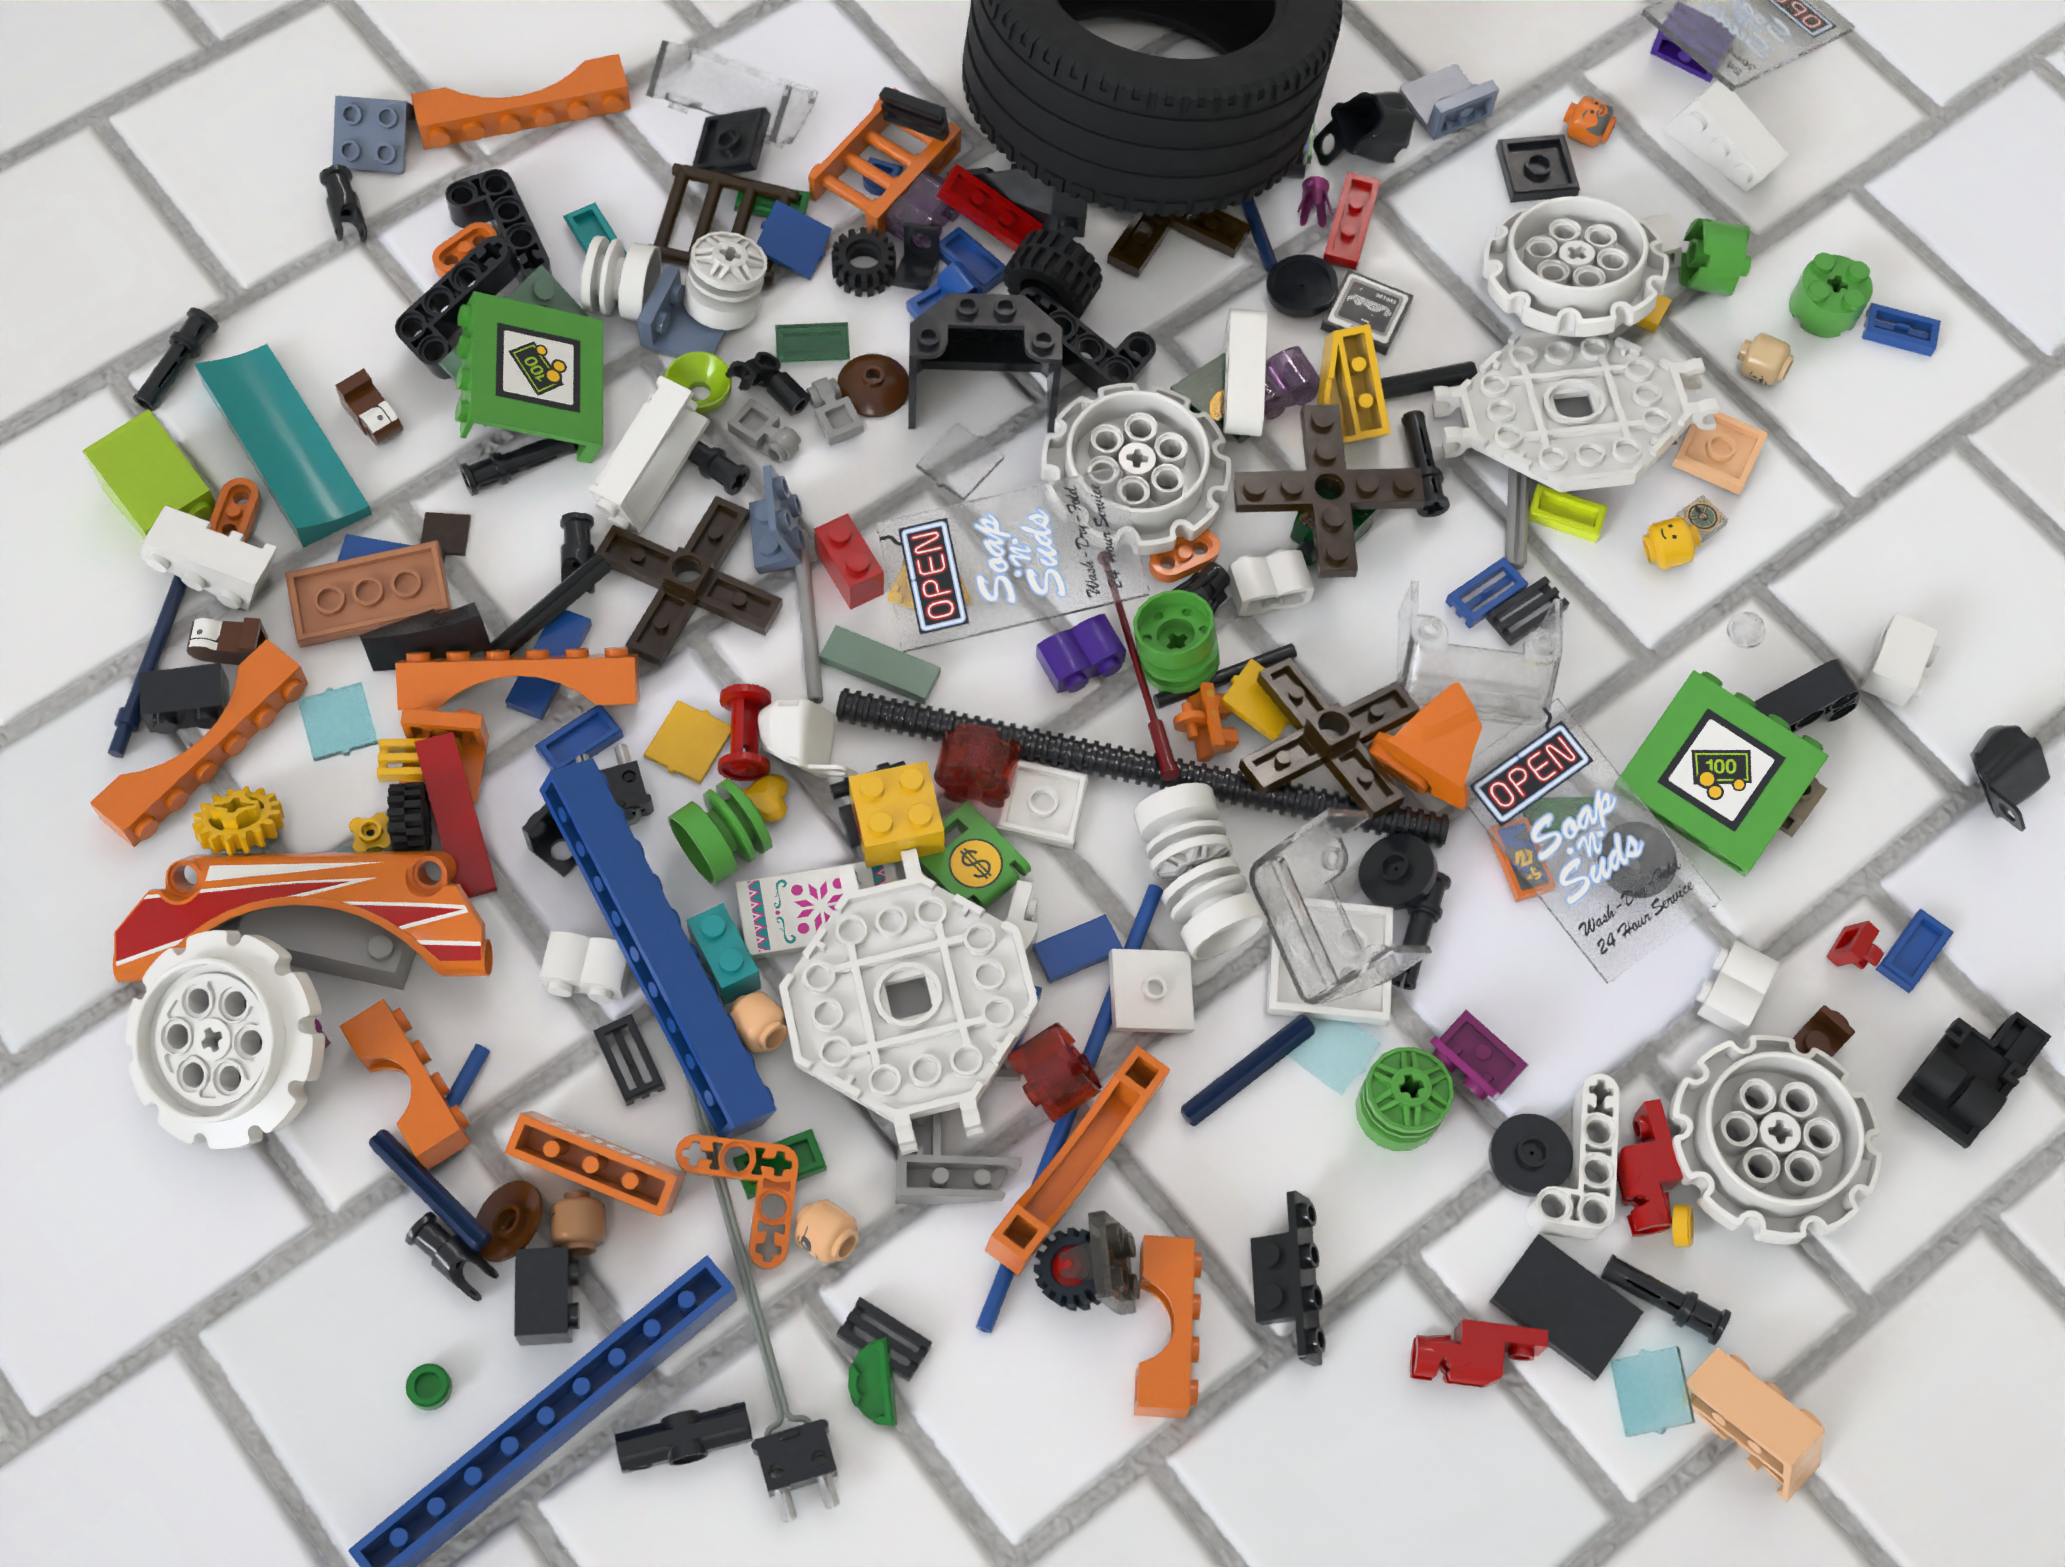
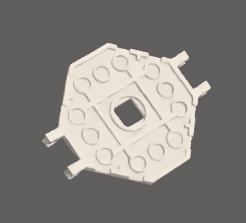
M1529 328L1516 330L1508 338V344L1500 351L1495 350L1479 366V372L1471 380L1466 379L1459 387H1433L1436 402L1432 403L1434 417L1438 418L1448 416L1456 408L1461 407L1466 427H1444L1446 443H1443L1442 449L1445 459L1458 457L1467 448H1472L1558 492L1635 484L1691 424H1695L1702 430L1715 429L1716 422L1713 414L1718 413L1719 406L1716 398H1708L1695 403H1689L1684 388L1696 390L1701 389L1702 386L1699 374L1704 373L1705 370L1702 358H1693L1685 362L1674 363L1662 357L1658 361L1643 354L1644 348L1621 337H1618L1616 340L1604 335L1568 337ZM1588 396L1593 413L1581 418L1567 417L1557 412L1554 400Z
M916 848L900 852L906 879L860 889L853 863L837 867L843 895L834 906L835 911L824 927H819L803 950V957L791 974L787 973L779 985L796 1067L893 1122L902 1155L918 1151L911 1120L960 1108L967 1138L970 1139L984 1135L977 1102L1039 1009L1020 928L1006 920L1003 922L986 913L983 907L959 894H951L937 886L935 881L922 875ZM926 977L932 1008L925 1013L900 1019L893 1018L885 986Z

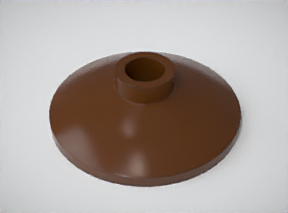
M865 354L850 360L838 375L837 383L840 387L842 398L849 396L858 415L874 418L892 414L905 403L909 395V376L899 362L885 355ZM868 378H878V380L872 381Z
M520 1180L509 1182L494 1191L484 1202L476 1219L489 1231L492 1240L482 1251L478 1252L482 1258L490 1262L509 1260L515 1256V1249H524L533 1239L543 1215V1199L541 1193L534 1185Z

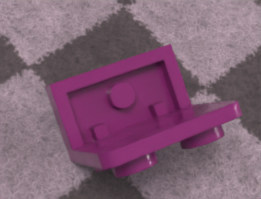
M1467 1010L1458 1017L1440 1038L1434 1036L1429 1041L1436 1048L1431 1054L1439 1059L1451 1073L1458 1067L1467 1075L1463 1083L1482 1101L1488 1095L1494 1101H1497L1529 1066Z

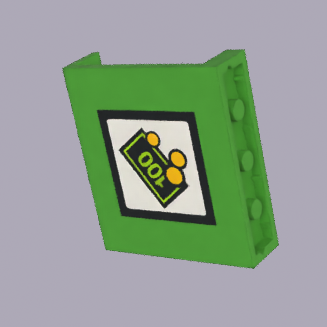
M474 291L467 305L463 304L458 313V326L463 327V334L460 336L457 345V357L462 358V367L459 368L456 377V389L461 390V399L458 400L455 410V421L460 422V438H466L473 424L476 423L577 444V461L591 464L603 446V320Z
M1693 670L1615 782L1612 791L1745 877L1829 755L1822 751L1824 749L1823 745L1807 735L1801 738L1788 730L1790 725L1779 716L1774 714L1766 716L1755 709L1756 703L1746 695L1739 692L1733 695L1722 688V681L1713 674L1706 671L1700 674Z

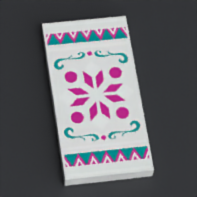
M865 862L853 863L860 889L898 881L895 862L866 868ZM839 866L735 882L744 942L753 960L803 952L819 927H824L835 911L834 906L843 895L837 869Z

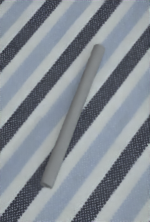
M802 529L806 545L804 549H801L802 564L796 566L807 696L808 700L818 704L823 702L808 532Z

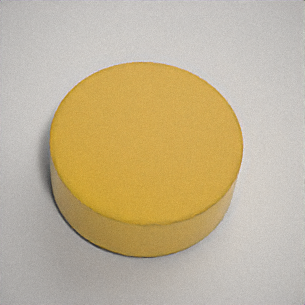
M1674 1204L1672 1231L1675 1247H1691L1693 1245L1694 1216L1690 1205Z

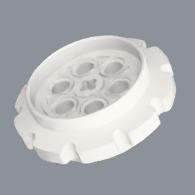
M1567 196L1540 201L1528 210L1521 208L1505 217L1496 226L1495 237L1488 238L1486 242L1482 274L1484 278L1489 279L1487 291L1493 301L1505 313H1515L1521 319L1522 324L1539 331L1560 336L1588 337L1613 333L1615 328L1622 323L1628 326L1634 325L1651 313L1656 306L1657 296L1663 295L1666 288L1669 257L1667 254L1661 253L1662 239L1644 220H1637L1627 210L1601 199Z
M1119 383L1100 387L1097 390L1096 399L1088 400L1080 396L1067 405L1055 418L1054 432L1056 434L1046 435L1042 448L1040 467L1041 478L1050 481L1046 485L1045 497L1054 514L1064 525L1075 523L1080 526L1085 525L1090 529L1084 528L1087 534H1082L1085 536L1083 538L1098 548L1107 550L1106 547L1110 545L1106 543H1111L1104 539L1110 540L1111 538L1113 543L1111 546L1114 548L1112 552H1117L1119 547L1123 545L1132 547L1135 555H1152L1171 551L1175 548L1177 537H1184L1188 541H1193L1205 532L1217 518L1219 505L1216 502H1224L1226 500L1231 479V459L1228 456L1221 455L1226 441L1223 433L1207 412L1193 413L1190 411L1191 400L1173 390L1154 386L1151 391L1139 390L1136 383ZM1135 435H1140V436H1143V437H1145V438H1138V437H1135ZM1100 447H1108V448H1110V449H1109V450H1105V449H1102V448H1100ZM1164 455H1172L1174 456V458H1169ZM1097 478H1103L1108 481H1098ZM1092 484L1096 487H1098V485L1100 486L1099 490L1101 491L1100 495L1102 496L1101 502L1104 503L1103 506L1105 507L1104 509H1100V513L1104 515L1102 511L1105 512L1106 516L1104 518L1107 520L1109 527H1106L1105 521L1103 519L1101 527H1097L1094 523L1093 518H1096L1097 523L1100 525L1102 517L1098 515L1099 511H1097L1098 505H1096V503H1102L1095 501L1100 499L1095 498L1094 496L1100 497V495H1097L1093 492V490H1096V492L1099 493V490L1094 489L1091 486ZM1075 486L1077 488V490L1074 491H1076L1077 495L1079 496V498L1077 499L1079 500L1080 504H1073V499L1065 496L1071 495L1073 497H1077L1076 495L1071 494L1069 490L1064 489V487L1069 489H1075L1073 487ZM1161 486H1167V487H1169V488H1171V489H1170V490L1163 489V488H1161ZM1127 498H1134L1138 501L1132 502L1127 500ZM1067 504L1075 505L1078 508H1076L1077 510H1075L1073 506H1069L1070 510L1073 512L1070 513L1068 511ZM1104 532H1105V533H1109V532H1110L1111 534H1110V535H1107V534H1106V536H1108V537L1105 538L1103 533H1104Z
M214 930L197 933L187 938L186 948H168L163 952L142 978L146 986V993L143 998H134L132 1000L126 1025V1044L132 1045L134 1060L128 1065L130 1076L143 1105L158 1106V1124L184 1142L192 1144L207 1140L208 1146L211 1149L236 1148L259 1143L263 1139V1131H281L296 1118L308 1101V1097L304 1093L305 1082L316 1081L319 1078L324 1058L325 1035L315 1030L314 1021L316 1017L322 1014L321 1004L307 973L291 972L290 962L292 955L276 942L261 935H244L241 938V934L237 930Z
M1752 1035L1744 1043L1743 1049L1736 1046L1733 1041H1727L1714 1047L1697 1060L1691 1068L1696 1079L1685 1077L1679 1083L1670 1103L1667 1122L1679 1131V1135L1674 1136L1672 1139V1144L1683 1176L1681 1183L1683 1185L1694 1184L1700 1189L1701 1196L1697 1200V1204L1705 1213L1731 1231H1735L1742 1224L1748 1225L1753 1231V1238L1757 1241L1773 1244H1797L1806 1237V1229L1811 1230L1816 1237L1821 1238L1839 1229L1859 1212L1860 1207L1856 1203L1855 1197L1865 1199L1874 1191L1880 1175L1883 1155L1871 1146L1870 1141L1877 1137L1881 1130L1875 1110L1867 1094L1863 1091L1853 1092L1847 1086V1080L1851 1074L1845 1067L1815 1047L1807 1054H1803L1796 1049L1794 1039L1777 1035ZM1745 1096L1754 1098L1759 1105V1109L1751 1107L1746 1102ZM1786 1099L1794 1101L1798 1105L1800 1112L1792 1110L1787 1105ZM1726 1128L1735 1130L1740 1136L1741 1142L1732 1140L1728 1136ZM1808 1134L1817 1137L1822 1144V1148L1814 1146L1809 1140ZM1748 1164L1757 1166L1761 1170L1763 1178L1755 1177L1750 1172ZM1790 1167L1796 1168L1802 1173L1804 1182L1792 1176Z

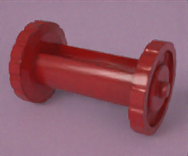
M734 684L721 690L720 705L726 710L731 711L730 754L724 755L718 761V773L727 779L755 781L770 773L769 759L758 754V715L762 709L771 704L772 699L771 692L764 687L755 684Z

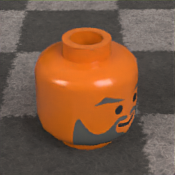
M1584 96L1578 104L1571 102L1563 122L1568 124L1567 135L1569 138L1589 147H1596L1600 142L1606 144L1616 124L1617 117L1613 116L1614 109L1611 105L1591 96Z

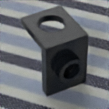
M905 222L904 255L894 275L893 286L925 291L930 287L940 263V228ZM918 233L926 235L931 240V246L927 248L917 246L913 242L912 236Z
M545 804L528 819L527 823L522 827L528 849L562 877H565L577 863L573 855L563 861L552 857V847L557 842L565 840Z

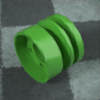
M1183 590L1163 591L1147 599L1138 608L1133 625L1136 646L1139 650V659L1148 683L1161 691L1177 694L1192 692L1200 688L1203 682H1209L1215 676L1220 665V654L1214 615L1207 601L1193 592Z
M727 778L716 785L717 793L711 789L703 793L707 813L699 805L691 801L668 816L669 825L680 847L697 871L713 886L738 871L733 852L749 863L756 859L755 850L763 854L773 847L772 839L758 809L742 790Z
M1399 1047L1382 1054L1371 1066L1355 1103L1357 1121L1364 1134L1378 1146L1392 1151H1411L1426 1144L1449 1112L1454 1097L1452 1078L1445 1065L1430 1052L1415 1047ZM1405 1088L1406 1092L1401 1093L1400 1090ZM1414 1093V1098H1411L1410 1094Z

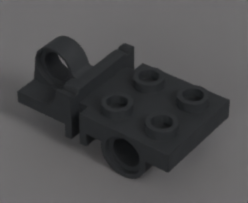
M2015 1012L2006 1019L1990 1039L1960 1017L1950 1024L1945 1031L1946 1034L1943 1035L1896 1098L1964 1149L1968 1148L1978 1134L1999 1113L2007 1101L2006 1097L2020 1082L2018 1079L2027 1073L2028 1067L2052 1037L2019 1012Z

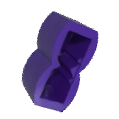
M1105 614L1093 616L1071 629L1056 633L1038 643L1036 648V658L1057 693L1065 691L1074 693L1084 688L1090 678L1100 675L1108 677L1115 674L1122 668L1126 657V649Z

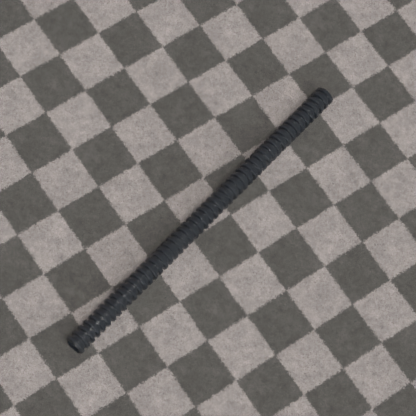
M844 688L841 691L837 704L836 717L838 722H844L845 719L849 720L851 725L860 722L861 726L865 728L870 724L873 725L875 730L884 727L885 732L889 733L894 729L897 730L899 735L908 732L909 737L914 738L916 734L920 735L922 740L932 737L933 742H938L939 739L944 740L946 745L955 742L956 746L960 748L965 744L968 745L970 750L979 747L980 752L984 753L989 749L992 750L994 755H997L998 752H1003L1004 757L1008 758L1012 754L1016 755V759L1019 760L1022 757H1027L1028 762H1033L1034 759L1040 760L1042 765L1050 762L1052 767H1057L1060 764L1064 765L1063 769L1066 770L1074 767L1076 772H1081L1084 769L1088 770L1087 774L1093 775V772H1098L1099 777L1103 778L1105 774L1112 775V780L1122 777L1123 782L1128 783L1129 779L1136 780V785H1141V782H1145L1147 787L1150 788L1155 784L1159 785L1160 790L1165 789V787L1185 783H1204L1213 789L1215 797L1219 798L1221 803H1224L1226 799L1231 800V805H1236L1237 802L1243 803L1245 808H1248L1249 804L1255 805V810H1260L1261 807L1267 808V812L1272 813L1274 809L1279 811V815L1284 816L1285 812L1291 813L1293 818H1296L1297 815H1302L1303 820L1308 821L1309 817L1315 818L1316 823L1326 820L1327 825L1332 826L1334 822L1339 823L1340 828H1345L1346 825H1349L1351 830L1354 831L1359 827L1363 828L1364 833H1369L1370 830H1373L1375 835L1378 836L1382 832L1387 833V836L1410 834L1419 837L1428 846L1430 843H1435L1436 848H1441L1445 844L1450 823L1448 814L1443 813L1441 817L1436 816L1435 811L1425 814L1421 808H1418L1416 812L1412 811L1411 806H1406L1405 809L1399 806L1370 821L1348 793L1344 797L1339 795V791H1334L1333 794L1327 793L1325 788H1322L1321 791H1316L1315 786L1310 785L1309 789L1303 788L1302 783L1292 786L1290 781L1260 796L1240 770L1235 774L1231 773L1230 768L1221 771L1219 766L1216 765L1211 769L1207 768L1206 763L1197 766L1195 761L1192 760L1187 764L1183 763V758H1178L1175 761L1180 770L1179 777L1174 780L1165 781L1160 775L1161 768L1156 753L1153 756H1149L1145 750H1142L1140 754L1135 753V748H1130L1129 751L1123 750L1121 745H1118L1117 749L1111 748V743H1106L1105 746L1099 745L1100 741L1094 740L1092 744L1088 743L1087 738H1082L1081 741H1078L1076 736L1073 735L1070 738H1064L1063 733H1058V736H1054L1052 731L1049 730L1046 733H1040V728H1034V731H1030L1026 725H1023L1021 729L1016 728V723H1011L1010 726L1004 725L1002 720H999L998 724L992 723V718H987L986 721H983L980 716L975 715L973 719L969 718L968 713H963L962 716H959L957 711L954 710L950 713H945L944 708H939L938 711H935L933 706L930 705L927 708H921V703H915L912 706L907 700H904L903 703H898L897 698H892L891 701H888L883 695H880L878 699L874 698L873 693H868L867 696H864L862 691L859 690L854 694L850 693L849 688Z

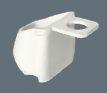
M778 699L760 711L758 715V728L765 752L821 779L857 775L856 771L846 766L830 765L835 730V714L806 699L796 701Z

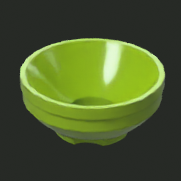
M696 351L681 355L668 366L665 373V378L689 390L696 387H705L710 391L709 397L699 401L691 398V400L698 404L695 410L698 414L710 413L724 405L729 398L732 388V377L728 378L725 375L729 369L727 364L718 356L707 352Z

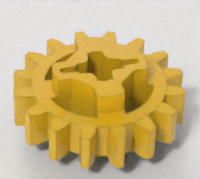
M245 786L242 790L237 791L228 789L227 796L224 797L216 794L213 795V802L211 804L201 803L199 805L201 812L193 814L195 823L192 824L196 839L200 841L203 850L211 847L212 853L215 855L222 850H227L228 856H233L235 852L243 851L245 854L250 853V847L253 845L265 847L264 840L266 838L276 839L278 837L276 830L284 828L283 818L285 817L281 802L277 801L275 793L266 795L264 788H259L253 793L250 792L249 786Z

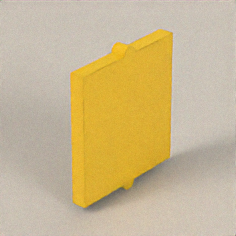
M1251 658L1239 676L1234 675L1230 680L1232 685L1220 703L1269 740L1275 742L1286 725H1291V723L1257 682L1259 672L1266 668Z
M677 700L644 752V758L667 768L671 775L677 773L701 785L730 738L731 725L710 716L708 710L700 711Z

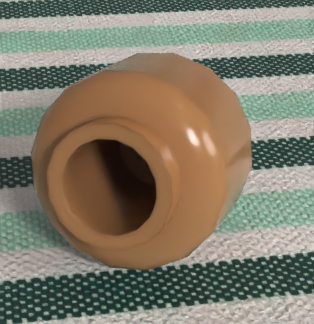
M585 1190L566 1192L564 1199L557 1201L551 1206L550 1241L553 1246L568 1247L572 1257H582L594 1254L596 1247L605 1242V1205L600 1200L590 1197V1192Z

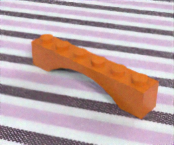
M619 54L584 60L572 73L559 82L542 90L521 96L504 98L478 97L463 94L446 87L410 94L424 150L631 109L628 85Z
M266 639L238 665L236 683L229 703L218 721L204 737L184 753L163 764L143 771L119 775L90 802L99 818L133 847L142 840L150 838L157 831L159 824L170 813L181 809L186 804L189 796L201 784H206L215 777L219 767L231 756H236L242 752L247 741L260 729L267 728L274 721L276 714L289 702H294L302 695L308 682L301 666Z
M628 647L604 648L605 654L589 655V648L565 649V655L550 656L549 649L525 650L526 656L510 657V650L486 651V657L470 658V651L446 652V658L431 659L430 652L406 653V659L395 663L398 710H403V708L416 709L421 706L439 709L456 694L473 685L494 678L511 676L538 677L561 683L581 693L596 705L637 704L640 700L638 654H628Z
M1136 1045L1059 1152L991 1234L984 1251L1019 1276L1043 1245L1045 1239L1053 1232L1160 1090L1171 1069Z

